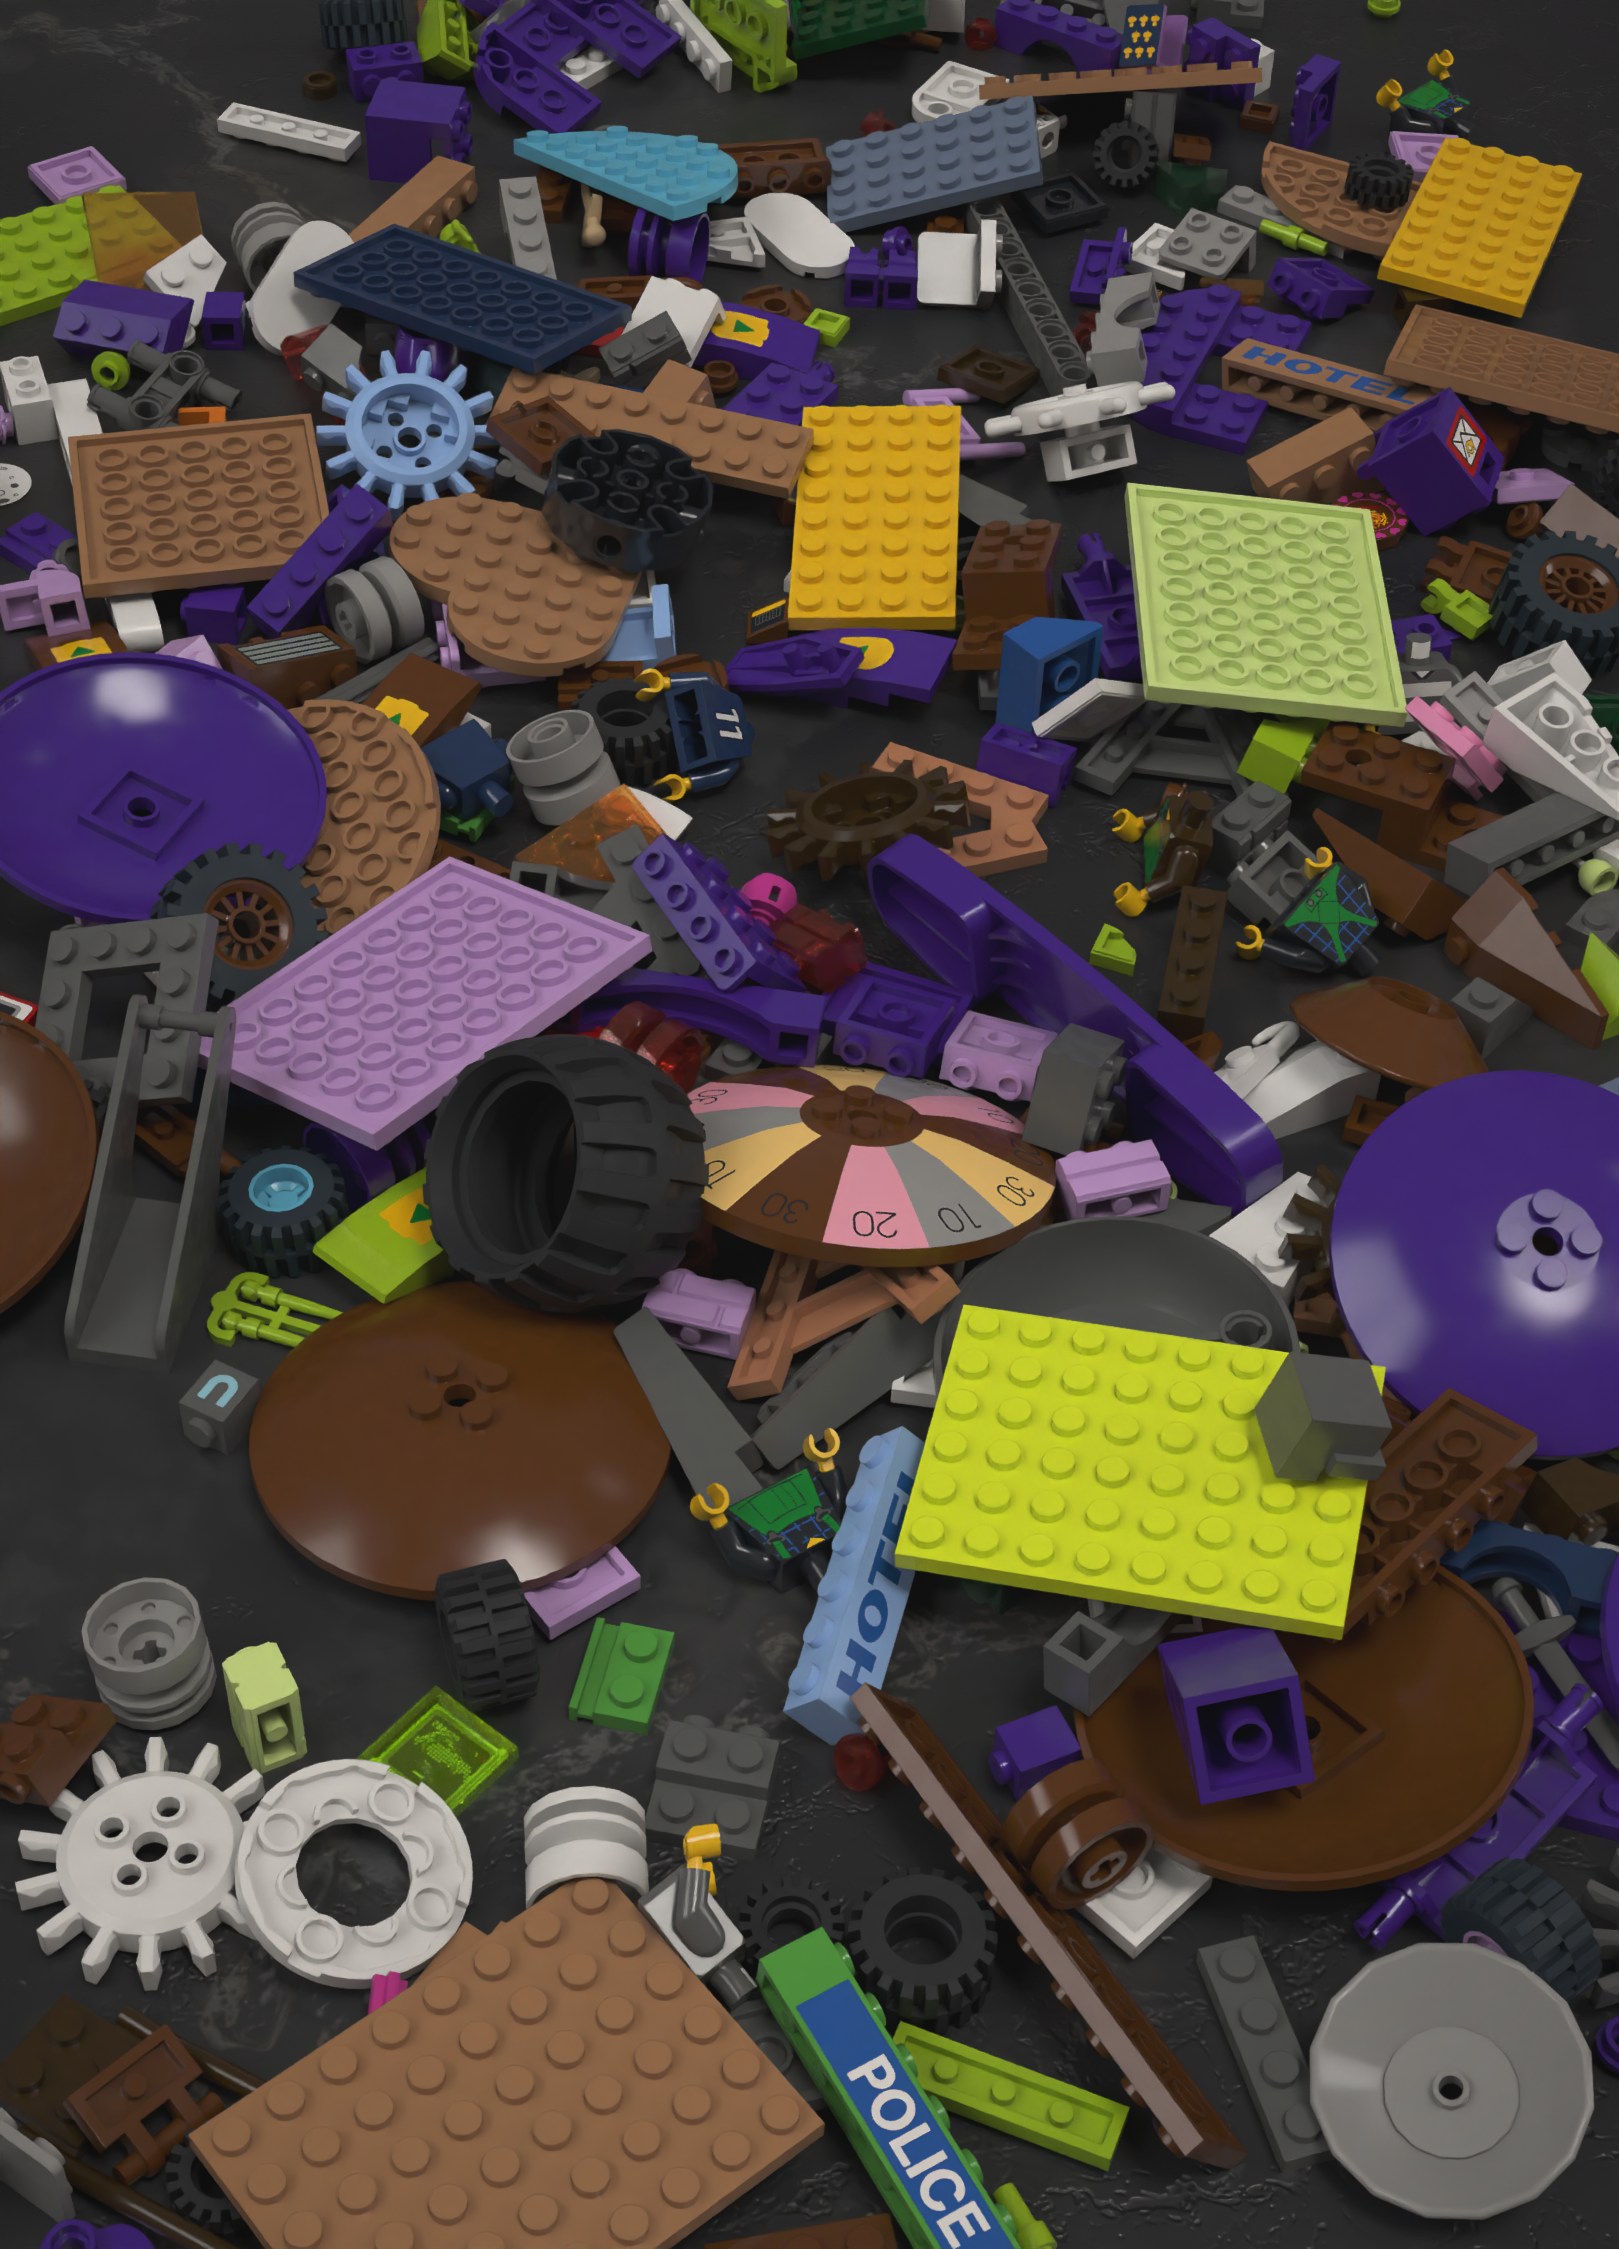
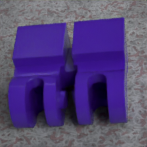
M850 247L848 265H846L844 306L877 308L878 292L883 291L884 309L916 310L918 282L917 251L908 250L907 255L900 256L897 254V249H890L889 260H885V268H881L882 260L878 259L879 248H871V251L865 254L860 251V247Z

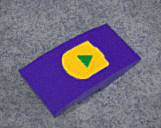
M721 301L726 318L723 323L714 321L695 358V365H706L713 360L728 361L734 365L738 379H755L771 363L782 364L790 369L806 374L814 364L820 340V331L784 316L745 305Z
M833 628L797 633L796 636L809 634L860 647L865 658L844 687L813 695L796 697L843 709H848L853 698L889 706L894 695L930 703L953 660L952 654L957 640L915 631L883 628Z

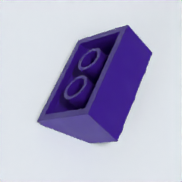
M84 280L62 301L53 338L68 354L92 359L106 351L120 353L127 359L128 351L136 340H140L142 343L164 354L173 353L183 348L194 300L192 298Z

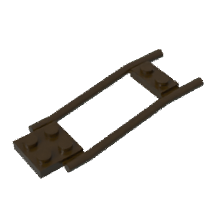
M63 1994L0 2064V2107L27 2124L21 2126L17 2131L31 2141H34L37 2137L44 2138L59 2150L65 2159L63 2168L66 2179L72 2187L185 2249H241L78 2160L90 2149L92 2143L62 2103L67 2097L162 2025L131 2005L122 2009L116 2023L112 2025ZM175 2034L203 2071L200 2076L244 2098L268 2082Z

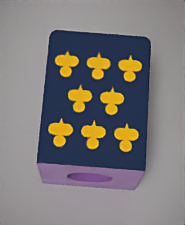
M1164 4L1128 6L1119 67L1123 69L1147 67V74H1152V67L1182 65L1188 17L1185 15L1166 16L1167 6Z

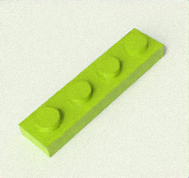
M900 2021L892 2039L895 2045L902 2043L909 2050L918 2070V2077L916 2079L927 2097L931 2095L937 2097L945 2110L1109 2171L1128 2119L1130 2107Z

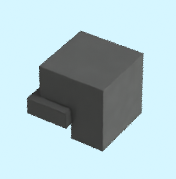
M1289 1352L1254 1409L1275 1477L1316 1481L1325 1468L1327 1476L1377 1481L1386 1468L1380 1447L1393 1428L1369 1361Z

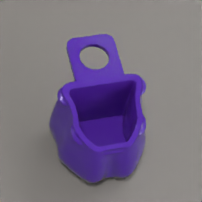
M397 326L394 360L398 374H415L416 361L421 351L424 350L429 351L431 355L432 371L429 377L444 382L460 364L467 368L468 375V352L462 351L458 346L448 342L432 340L426 334L415 330L402 329Z

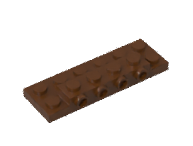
M1448 1388L1381 1450L1386 1468L1377 1481L1368 1480L1343 1635L1358 1621L1370 1626L1381 1615L1387 1619L1394 1617L1404 1603L1405 1591L1415 1582L1421 1585L1428 1584L1438 1571L1440 1558L1449 1549L1455 1552L1462 1551L1471 1540L1474 1525L1482 1517L1493 1520L1501 1513L1507 1500L1505 1480L1537 1450L1536 1433ZM1320 1637L1331 1645L1338 1641L1336 1639Z

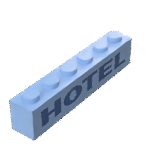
M903 1426L880 1436L872 1437L866 1442L860 1452L859 1460L861 1463L854 1485L846 1496V1511L841 1527L832 1541L833 1552L826 1574L818 1586L817 1592L819 1597L812 1620L807 1625L803 1634L804 1645L797 1667L792 1672L788 1682L790 1690L783 1712L831 1746L865 1735L857 1723V1719L862 1715L849 1697L865 1682L881 1690L916 1570L895 1567L894 1553L925 1445L922 1440Z

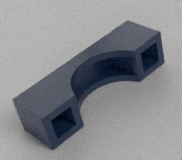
M1480 1519L1474 1525L1473 1535L1468 1545L1460 1552L1449 1549L1440 1558V1566L1449 1570L1469 1585L1491 1577H1511L1524 1581L1547 1595L1557 1607L1560 1616L1572 1615L1576 1620L1574 1631L1600 1637V1610L1607 1576L1618 1552L1608 1548H1595L1568 1541L1556 1535H1544L1512 1527L1501 1521Z

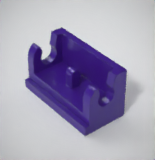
M997 722L981 739L976 771L1048 794V806L1055 807L1059 802L1061 789L1067 790L1077 748L1048 738L1037 737L1036 734Z

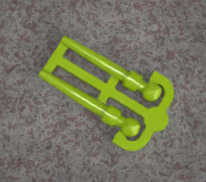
M245 1272L234 1277L225 1291L217 1292L212 1297V1313L207 1320L209 1337L214 1342L228 1347H232L235 1342V1334L238 1331H242V1336L259 1340L263 1338L295 1348L305 1337L281 1330L280 1328L310 1335L321 1325L288 1316L290 1309L329 1320L343 1312L283 1293V1289L269 1285V1276L256 1272ZM241 1291L242 1298L254 1302L260 1299L261 1304L274 1308L279 1307L277 1312L244 1303L238 1301L237 1296Z

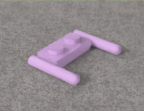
M960 388L905 390L902 396L903 403L906 406H935L940 404L954 406L953 404L976 403L981 398L980 395ZM961 415L960 461L1018 458L1024 456L1026 447L1022 442L979 444L981 438Z

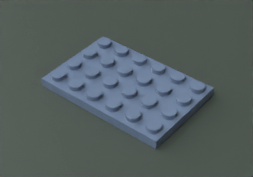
M1033 95L1012 97L1006 102L991 106L980 105L974 107L971 111L955 115L944 114L935 120L923 123H908L902 128L887 132L876 131L867 137L851 141L840 140L826 147V157L830 159L832 165L831 185L827 186L828 218L830 223H834L844 233L1043 184L1037 115Z

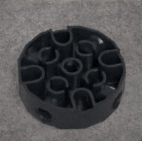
M621 429L601 430L600 437L584 438L579 434L568 438L553 453L548 484L544 492L542 514L553 534L570 547L581 560L588 562L596 561L606 566L616 567L617 570L625 574H635L638 571L664 570L685 563L701 546L705 521L710 515L712 507L713 485L706 474H700L691 466L692 458L678 447L651 435Z

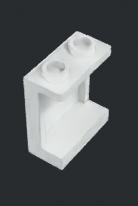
M652 276L632 313V321L627 323L622 335L667 311L683 338L692 359L685 366L691 368L714 321L723 323L726 318L720 298L707 289H700L698 291L685 287L681 282L672 278L663 280Z

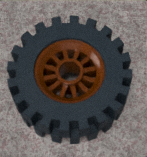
M1554 530L1544 532L1541 540L1535 534L1528 537L1524 545L1520 543L1515 548L1506 565L1489 606V614L1493 615L1490 621L1492 630H1501L1498 637L1501 645L1506 647L1512 644L1514 649L1511 655L1518 659L1566 640L1586 672L1589 671L1593 679L1603 676L1606 669L1611 672L1619 665V558L1615 556L1616 547L1609 543L1605 548L1597 546L1595 543L1598 538L1588 534L1584 541L1576 539V532L1566 530L1562 538H1558Z
M238 842L225 844L216 852L214 848L209 849L173 875L174 877L164 884L158 893L162 898L152 906L149 916L152 919L208 913L219 920L216 936H219L220 942L217 944L215 942L205 1011L217 1013L222 1006L229 1005L328 938L327 931H317V926L328 919L325 907L314 909L312 900L320 895L315 883L304 888L298 879L306 871L298 863L287 870L282 866L287 855L276 849L266 857L261 856L263 845L249 843L240 851ZM256 903L262 907L259 911L255 909ZM267 914L270 920L265 921L263 916ZM235 918L244 921L248 925L250 930L249 939L242 938L235 932L233 927ZM272 930V934L265 931ZM224 946L228 948L227 954L221 950Z

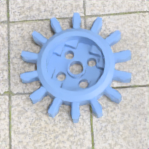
M382 351L380 358L382 378L372 383L351 364L345 369V382L357 394L354 400L350 401L325 391L322 399V411L346 420L345 425L316 426L317 446L346 447L345 453L326 461V476L328 479L332 480L356 470L362 477L356 484H359L370 494L375 489L390 494L388 508L392 521H396L401 516L404 510V498L422 497L423 502L439 499L437 493L448 488L457 497L463 493H475L476 490L473 485L463 477L467 469L494 479L496 475L495 471L498 460L474 451V445H502L486 432L487 425H474L473 418L484 415L492 410L493 395L488 391L464 401L458 392L464 388L466 383L467 368L461 364L450 373L444 382L429 377L432 371L429 351H421L416 361L415 374H398L395 360L390 351ZM397 420L402 425L395 427L390 425L389 422ZM438 432L441 436L432 438L428 433ZM404 435H414L421 443L414 448H407L402 446L398 440ZM381 453H387L391 457L385 458L378 455ZM421 464L427 465V466H425V467H420V468L417 467L418 465H421Z

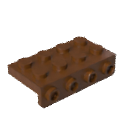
M818 138L718 144V149L730 155L735 160L738 168V187L729 199L752 198L768 193L827 192V186L831 185V161L829 158L824 157Z

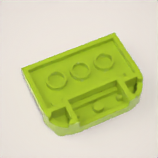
M690 0V10L732 59V64L753 78V90L764 92L796 80L797 64L786 57L788 11L785 2L782 0Z

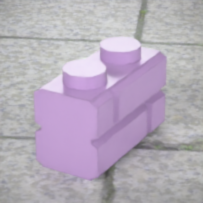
M1152 1139L1137 1143L1122 1141L1111 1148L1089 1153L1075 1151L1064 1158L1056 1160L1055 1173L1057 1176L1054 1194L1061 1209H1064L1067 1221L1102 1216L1136 1217L1164 1211L1168 1208L1171 1176L1163 1161H1160V1155Z
M682 1268L675 1269L674 1271L671 1270L660 1277V1284L647 1292L642 1309L645 1306L648 1307L679 1348L737 1360L756 1306V1289L746 1287L742 1282L734 1279L718 1281L700 1277L694 1272Z

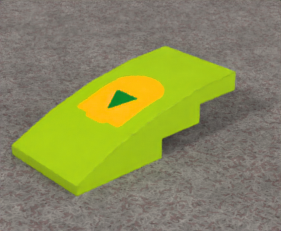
M426 1167L390 1187L352 1213L320 1239L313 1249L315 1255L383 1304L403 1297L424 1286L432 1285L451 1277L455 1270L448 1262L450 1256L442 1247L436 1244L430 1230L432 1220L429 1207L424 1204L423 1184L426 1183Z

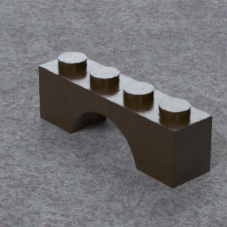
M1182 885L1157 1015V1022L1180 1042L1201 1035L1204 1032L1228 892Z
M1577 1457L1538 1471L1520 1508L1544 1535H1556L1568 1541L1592 1546L1605 1535L1619 1530V1474L1597 1469Z

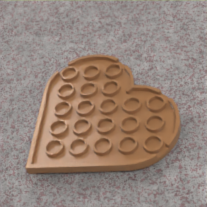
M463 493L459 497L434 499L409 507L394 523L389 538V558H392L402 567L412 582L415 591L429 599L447 604L446 620L449 633L452 637L457 636L465 644V652L489 667L523 676L563 675V669H569L579 664H582L584 669L600 661L609 652L615 641L643 574V571H638L635 574H625L617 570L616 567L606 566L596 561L588 562L581 560L570 547L553 534L542 511L522 507L513 502H501L482 498L475 493Z

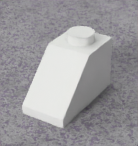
M1563 640L1499 666L1487 684L1506 701L1553 672H1556L1581 694H1583L1592 679L1566 640Z

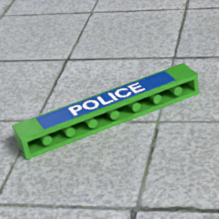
M820 1927L760 1958L756 1977L758 1990L914 2249H1021L1015 2239L1017 2237V2229L1010 2213L1002 2203L997 2202L994 2204L981 2184L984 2179L976 2158L967 2148L960 2150L949 2132L950 2120L946 2110L937 2097L934 2095L927 2097L916 2079L918 2077V2070L911 2053L902 2043L895 2045L884 2027L886 2026V2018L878 2000L870 1992L864 1994L853 1977L855 1975L854 1965L845 1947L839 1942L833 1944L824 1928Z

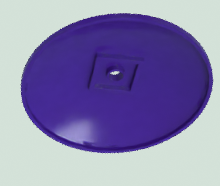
M120 652L90 655L59 662L25 676L0 692V876L19 891L38 902L75 917L108 925L151 920L152 918H149L152 906L162 898L158 893L164 884L174 877L173 875L209 849L214 848L216 852L225 844L238 842L240 851L249 843L263 845L261 854L263 857H266L275 849L287 855L282 863V866L287 870L297 863L302 867L313 852L323 827L327 799L326 778L321 759L310 737L293 715L273 697L248 681L220 668L195 660L154 653ZM147 810L152 814L146 817H139L131 812Z
M1526 1070L1474 1074L1448 1081L1423 1092L1388 1116L1367 1138L1354 1157L1341 1183L1334 1204L1329 1231L1331 1282L1338 1309L1351 1339L1362 1358L1368 1360L1370 1365L1386 1367L1384 1385L1416 1415L1421 1414L1446 1389L1451 1388L1536 1433L1537 1450L1528 1459L1569 1460L1575 1457L1580 1459L1619 1450V1095L1576 1078ZM1539 1234L1550 1236L1557 1243L1558 1254L1553 1256L1540 1254L1533 1246L1532 1237Z

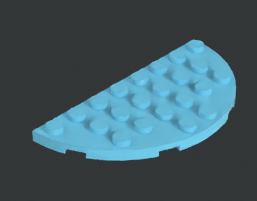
M610 126L607 128V131L548 134L547 131L534 130L528 132L525 138L513 140L515 155L671 221L706 212L707 203H724L733 196L738 187V168L735 160L727 153L718 149L717 144L698 142V137L694 135L675 137L654 133L628 132V128L625 126Z

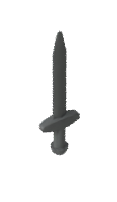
M1503 1577L1497 1580L1491 1588L1492 1600L1495 1605H1502L1519 1628L1520 1632L1515 1637L1525 1658L1536 1656L1564 1697L1576 1683L1587 1686L1589 1691L1583 1696L1585 1700L1578 1707L1580 1708L1593 1694V1691L1559 1644L1575 1629L1576 1620L1572 1615H1562L1540 1621L1522 1596L1521 1591L1523 1588L1517 1580L1511 1577ZM1604 1708L1585 1728L1608 1761L1619 1771V1728Z

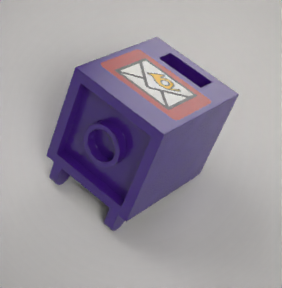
M1448 387L1385 422L1384 427L1373 432L1376 443L1373 455L1368 460L1362 462L1357 470V475L1363 480L1376 476L1425 537L1438 529L1439 531L1449 529L1459 518L1469 513L1478 514L1491 503V497L1499 480V474L1505 457L1452 389Z

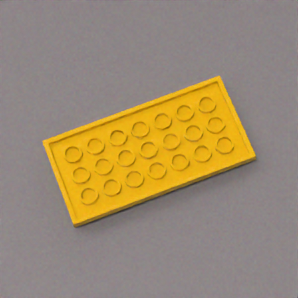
M1445 137L1380 264L1377 279L1522 318L1578 190L1582 173L1574 172L1572 168L1565 165L1552 166L1540 163L1531 156L1518 157L1506 154L1497 147L1484 148L1472 145L1463 138L1450 139Z
M940 404L935 406L858 405L855 407H828L822 405L803 407L802 427L814 430V442L798 477L788 605V630H825L833 628L956 630L961 406Z

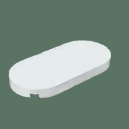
M768 193L755 197L747 203L744 209V217L748 216L760 244L791 272L800 276H805V272L815 273L814 278L818 279L833 278L845 273L850 247H855L849 236L834 223H830V219L810 201L790 193Z
M311 221L298 228L289 237L252 296L248 308L249 318L251 317L253 324L251 329L258 342L270 352L279 356L300 355L304 353L328 327L340 307L338 302L327 298L314 297L310 292L294 287L293 272L353 244L354 242L351 237L339 226L327 221Z

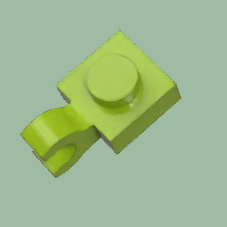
M1439 578L1428 585L1427 589L1433 592L1437 598L1430 594L1422 600L1420 605L1425 611L1432 614L1442 612L1441 620L1472 641L1491 627L1490 621L1493 615L1489 614L1490 605L1468 590L1461 594L1457 593L1446 581Z

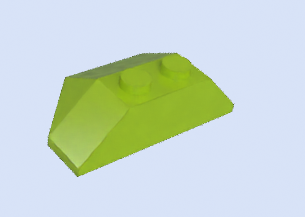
M427 0L417 27L418 53L422 61V68L432 76L439 75L448 81H475L474 63L479 43L475 44L469 34L480 23L469 8L463 6L458 0Z

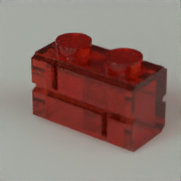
M798 903L783 914L782 921L777 919L769 925L777 937L773 942L779 952L781 950L786 952L800 967L801 971L797 974L798 978L825 992H833L846 982V976L852 977L867 966L868 959L862 948L864 939L860 931L850 922L844 925L836 922L824 909L816 912Z

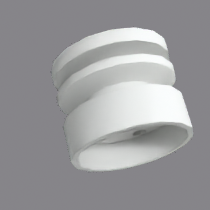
M598 1786L570 1787L549 1793L531 1805L524 1816L525 1863L528 1865L525 1870L526 1910L573 1878L597 1876L612 1879L638 1909V1900L649 1892L648 1865L644 1860L647 1856L645 1810L635 1798L610 1788Z

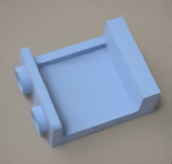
M668 584L652 586V606L627 609L611 649L600 661L642 660L644 671L650 668L654 669L661 661L676 656L674 613Z

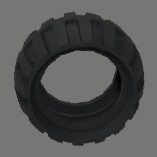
M554 1034L511 1041L484 1052L485 1058L468 1064L457 1075V1083L449 1095L442 1098L435 1113L437 1120L431 1139H427L424 1159H427L426 1183L423 1184L424 1204L429 1207L432 1225L430 1226L436 1244L442 1247L450 1256L448 1262L469 1281L498 1298L519 1306L547 1312L576 1313L600 1310L634 1299L659 1285V1278L675 1269L686 1255L684 1249L692 1233L698 1231L704 1213L701 1210L700 1196L704 1193V1187L708 1186L709 1165L705 1164L703 1142L706 1141L701 1121L694 1116L690 1108L692 1101L683 1089L643 1056L609 1041L581 1035ZM573 1121H575L577 1135L576 1174L569 1203L557 1227L554 1211L556 1167L565 1137Z

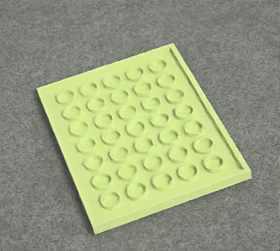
M1127 483L1124 499L1145 700L1157 701L1163 704L1179 703L1198 705L1204 708L1236 709L1249 713L1265 712L1283 714L1289 717L1321 718L1334 722L1350 721L1369 723L1375 726L1404 727L1408 712L1405 710L1407 704L1370 509Z

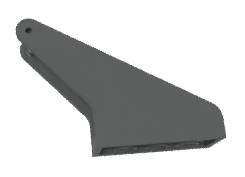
M134 994L129 1001L66 1310L64 1335L69 1360L166 1374L170 1373L224 1226L219 1206V1197L221 1196L219 1176L236 1031V1010L234 1007L222 1006L219 1013L201 1011L200 1014L165 1010V1007L162 1005L148 1004L147 997L144 995ZM163 1028L193 1031L198 1032L199 1036L213 1038L181 1203L138 1198L135 1195L132 1178V1156L146 1029L161 1031Z

